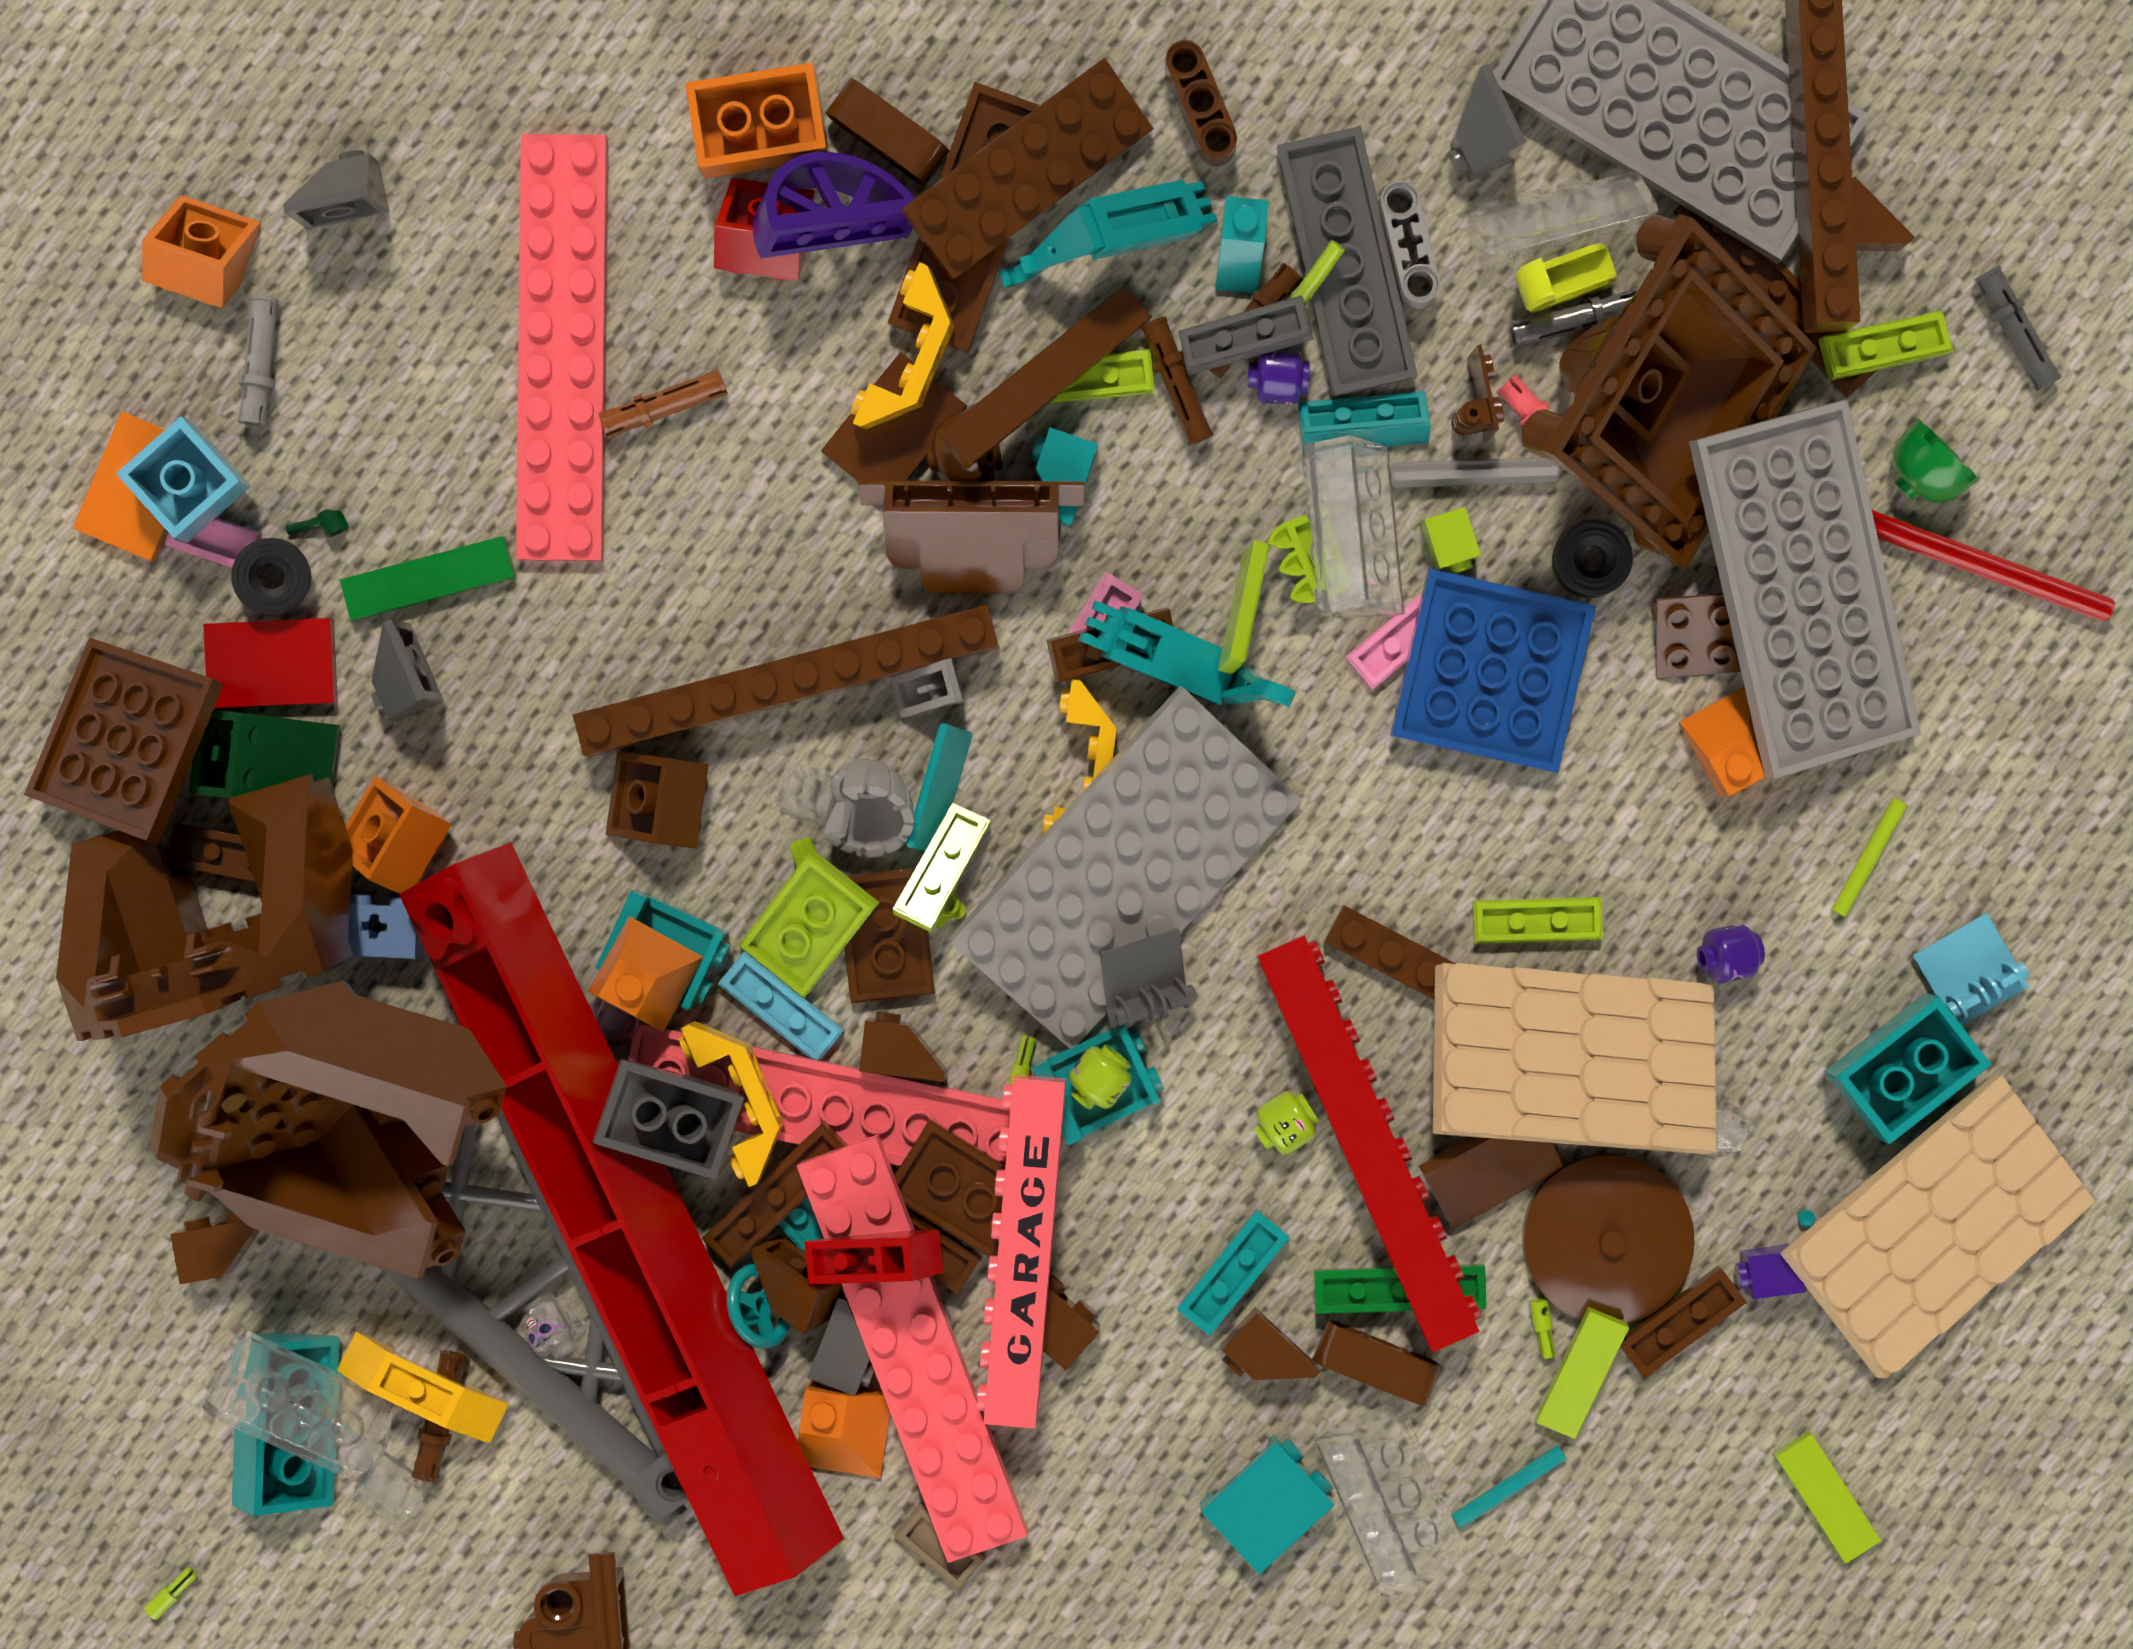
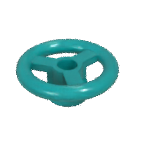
M749 1264L739 1269L731 1279L727 1291L728 1315L735 1331L746 1343L756 1348H771L785 1338L790 1325L779 1317L775 1330L773 1329L769 1315L771 1307L764 1288L760 1292L753 1294L741 1291L744 1282L748 1278L759 1277L755 1264ZM758 1324L760 1335L753 1332L749 1327Z

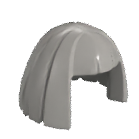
M853 759L837 769L831 781V792L837 799V802L827 819L823 836L835 847L840 845L842 851L850 854L855 851L857 856H861L864 853L866 857L883 856L885 851L889 854L899 849L903 842L907 841L908 835H911L915 819L913 802L901 777L888 765L870 759Z

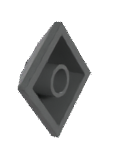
M1489 64L1480 67L1469 88L1450 144L1453 150L1448 153L1458 175L1464 173L1469 183L1514 161L1527 142Z
M354 150L340 154V160L327 162L283 204L284 213L308 230L390 212L380 164L369 153L365 154L362 150Z
M392 618L384 621L371 680L375 692L371 693V697L381 716L386 715L388 720L400 721L439 704L444 699L411 624Z

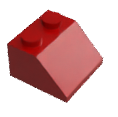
M731 178L714 225V269L728 270L735 274L748 273L767 276L776 280L798 281L806 252L760 259L753 238V221L756 210L769 183ZM801 189L795 191L814 201L815 190ZM777 200L778 215L799 213L794 208Z

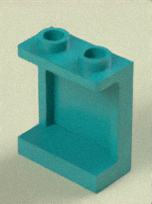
M637 889L631 890L595 968L600 970L628 917H632L703 956L700 966L679 1002L681 1008L687 1011L694 1009L696 1003L703 1006L713 986V982L707 980L714 965L721 967L729 952L731 944L725 942L729 932Z
M1124 1025L1110 1028L1080 1042L1071 1049L1067 1048L1032 1065L1035 1076L1066 1079L1062 1134L1068 1146L1082 1140L1084 1135L1151 1104L1154 1106L1161 1102L1158 1092L1165 1088L1155 1067L1146 1069L1140 1054L1147 1050L1137 1028L1128 1030ZM1106 1044L1120 1053L1131 1064L1128 1071L1132 1076V1082L1113 1106L1105 1109L1095 1104L1090 1110L1071 1095L1075 1087L1071 1084L1068 1074L1087 1049L1094 1046L1102 1049Z
M1275 1434L1268 1439L1269 1445L1216 1494L1211 1491L1200 1501L1203 1515L1259 1575L1335 1505L1329 1493L1334 1489L1331 1483L1317 1469L1310 1473L1300 1462L1305 1456L1289 1438L1281 1442Z

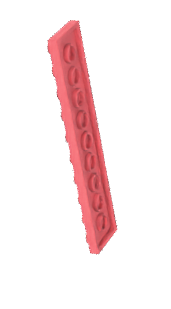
M521 134L516 559L519 561H603L605 431L598 413L605 411L608 137L606 135Z
M645 1023L641 1024L640 1027L635 1024L629 1061L693 1076L734 1089L744 1097L733 1131L752 1135L762 1132L760 1125L754 1127L747 1115L744 1103L748 1102L749 1099L743 1085L736 1087L731 1078L727 1065L732 1062L730 1055L698 1068L695 1060L688 1061L683 1053L679 1038L684 1036L682 1031L665 1028L664 1032H660ZM752 1046L784 1121L777 1140L800 1144L825 1120L848 1145L879 1134L889 1163L900 1166L931 1118L1006 1165L1007 1153H999V1139L1001 1127H1009L1010 1110H1002V1098L898 1076L859 1072V1068Z
M879 1134L799 1162L797 1165L824 1239L915 1230ZM933 1276L905 1282L843 1283V1290L947 1563L1027 1537L1029 1529L988 1424H983L984 1411L977 1410L978 1395Z

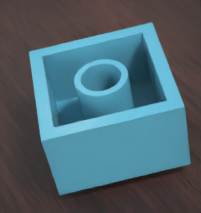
M182 416L116 473L174 539L187 543L251 487L194 422Z

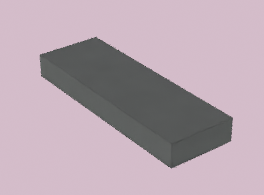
M1302 295L1178 331L1186 368L1190 375L1314 340Z

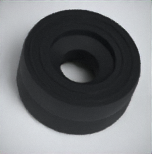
M1599 519L1585 520L1567 529L1557 540L1552 554V566L1559 583L1570 593L1583 598L1601 597L1618 589L1628 578L1633 564L1632 547L1624 532L1616 525ZM1587 547H1596L1603 553L1604 563L1597 571H1589L1581 563V554Z
M264 538L248 544L238 553L232 566L231 581L237 597L249 609L260 614L279 615L294 609L303 601L310 588L311 570L306 557L295 545L278 538ZM276 564L283 570L284 581L280 587L268 589L260 583L258 575L264 565Z

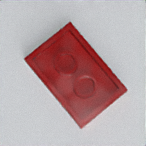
M333 618L203 624L206 676L224 683L214 709L338 703Z

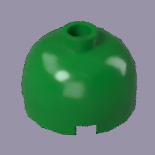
M1919 418L1897 440L1893 450V466L1900 477L1895 481V484L1911 500L1920 495L1929 502L1944 503L1956 499L1979 480V477L1970 467H1966L1961 462L1959 456Z

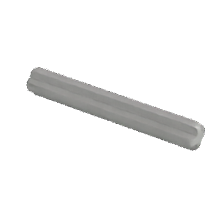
M1545 457L1395 462L1390 468V481L1394 488L1555 483L1559 480L1560 465Z

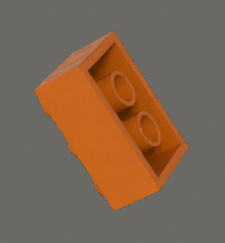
M813 62L685 83L698 168L705 179L777 168L787 161L804 154L830 152L818 75Z

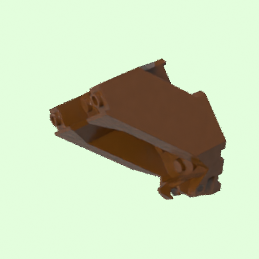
M308 774L284 783L229 798V804L262 902L261 913L246 917L247 925L234 929L231 922L222 923L207 929L189 871L173 875L171 868H168L160 842L157 845L122 831H112L72 844L56 980L77 1041H84L90 1038L93 1040L107 1039L114 1035L115 1038H122L222 1009L223 1006L241 1000L242 996L245 999H249L282 987L281 977L301 971L302 977L308 978L322 973L353 956L348 941L353 850L329 777L314 781L312 774Z
M344 981L257 1002L244 1014L248 1020L230 1036L222 1032L195 1055L198 1063L181 1078L173 1074L159 1086L149 1147L156 1159L179 1169L177 1181L186 1184L184 1192L186 1196L195 1201H200L205 1193L209 1191L250 1228L416 1279L423 1277L426 1268L435 1265L443 1266L459 1257L466 1230L442 1193L449 1166L455 1162L464 1126L474 1123H485L494 1117H498L507 1088L469 1028L358 996L354 993L351 986Z

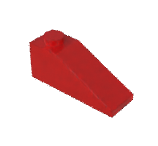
M939 1229L897 1231L804 1241L809 1285L905 1282L944 1273Z

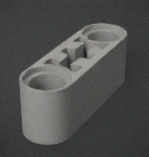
M1397 180L1384 188L1378 204L1401 303L1410 309H1422L1428 306L1438 293L1440 279L1419 193L1411 183ZM1392 195L1403 196L1408 201L1409 210L1404 213L1393 212L1388 207L1387 198ZM1410 222L1406 229L1408 240L1410 243L1417 242L1418 245L1412 253L1414 265L1407 270H1403V268H1407L1411 260L1408 249L1399 248V245L1404 238L1402 226ZM1414 277L1424 279L1429 286V294L1423 297L1414 296L1408 289V280Z

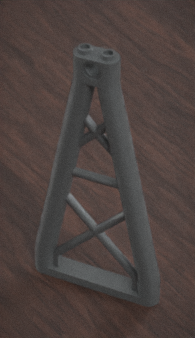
M500 1109L497 1118L533 1194L468 1185L476 1123L464 1126L453 1164L451 1182L444 1183L442 1193L446 1199H449L448 1203L461 1224L463 1223L465 1202L542 1212L562 1255L491 1309L455 1279L458 1258L443 1266L435 1265L426 1268L423 1277L419 1279L378 1268L623 1481L654 1523H658L663 1519L666 1525H668L687 1510L684 1503L688 1501V1498L683 1488L675 1489L667 1483L666 1473L674 1472L670 1460L503 1111ZM569 1270L591 1315L585 1360L542 1354L533 1346L531 1348L529 1342L503 1321ZM604 1344L613 1363L602 1362ZM565 1374L582 1376L581 1388ZM599 1379L623 1382L656 1454L596 1402Z

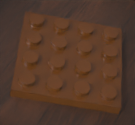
M89 637L24 795L158 845L224 683Z

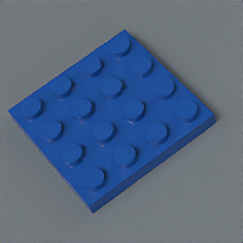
M1431 568L1427 569L1390 736L1558 773L1596 606Z

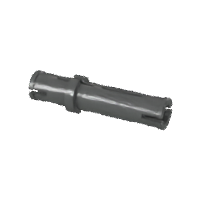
M1999 265L1974 280L1993 311L1990 314L1994 322L1999 321L2015 353L2033 382L2035 390L2038 391L2059 380L2062 376L2058 373L2041 339L2022 307L2025 303L2022 297L2017 299Z
M1633 288L1602 298L1595 295L1588 297L1587 302L1553 310L1526 319L1510 321V330L1515 347L1521 348L1535 342L1590 329L1611 316H1617L1637 290Z

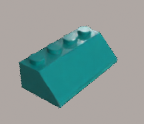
M280 1332L238 1336L232 1506L252 1516L333 1506L338 1394L337 1368L339 1366L340 1337Z

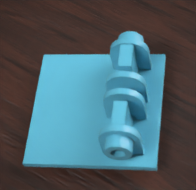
M1988 913L1979 916L1912 955L1935 996L1940 997L1961 1025L1966 1024L2030 987L2026 981V978L2029 977L2028 970L2023 963L2019 962L2016 964Z

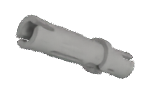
M251 295L245 366L243 374L239 375L238 382L242 386L238 423L264 427L267 422L269 389H273L274 379L270 377L279 299L265 295Z

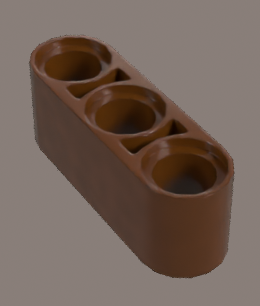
M1190 40L1177 41L1170 46L1166 54V78L1201 159L1211 166L1225 165L1232 159L1235 153L1237 143L1235 127L1199 45ZM1180 56H1187L1193 59L1196 67L1187 73L1179 72L1173 66V61ZM1203 95L1210 99L1212 107L1206 112H1196L1189 105V101L1194 96ZM1219 134L1227 139L1229 146L1224 151L1215 152L1208 148L1205 142L1206 139L1211 135Z
M853 78L848 80L825 112L827 117L836 125L922 186L926 185L950 151L939 139Z
M1329 1319L1312 1358L1315 1363L1329 1370L1421 1406H1427L1442 1369L1440 1363L1428 1357Z

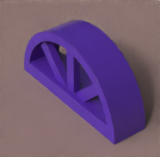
M835 152L804 154L787 161L771 178L754 216L753 238L760 259L908 238L913 228L900 209L915 198L895 177L866 160ZM817 188L827 208L795 191ZM837 192L853 197L849 206H843ZM777 200L794 208L799 213L778 215Z

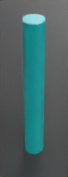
M1556 1445L1452 1513L1453 1519L1459 1528L1462 1529L1567 1460L1559 1446Z

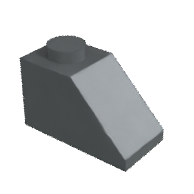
M841 1292L807 1378L855 1396L859 1385L868 1388L874 1368L871 1361H869V1355L844 1292Z

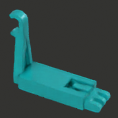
M1183 179L1088 199L1076 207L1032 254L1019 258L1021 264L998 271L1004 288L1019 285L1031 280L1050 267L1087 255H1091L1092 259L1096 260L1186 240L1202 230L1203 227L1218 222L1215 213L1202 214L1201 210L1212 206L1210 198H1196V195L1206 190L1204 182L1199 181L1185 184Z
M1094 601L1091 609L1097 613L1105 614V620L1102 622L1088 616L1085 625L1100 631L1099 635L1096 638L1091 634L1081 633L1078 641L1101 650L1102 657L1175 688L1181 686L1190 694L1214 704L1222 705V702L1233 705L1264 699L1290 708L1296 691L1263 678L1249 665L1243 663L1233 674L1218 671L1222 647L1131 608L1121 606L1118 610L1099 601Z

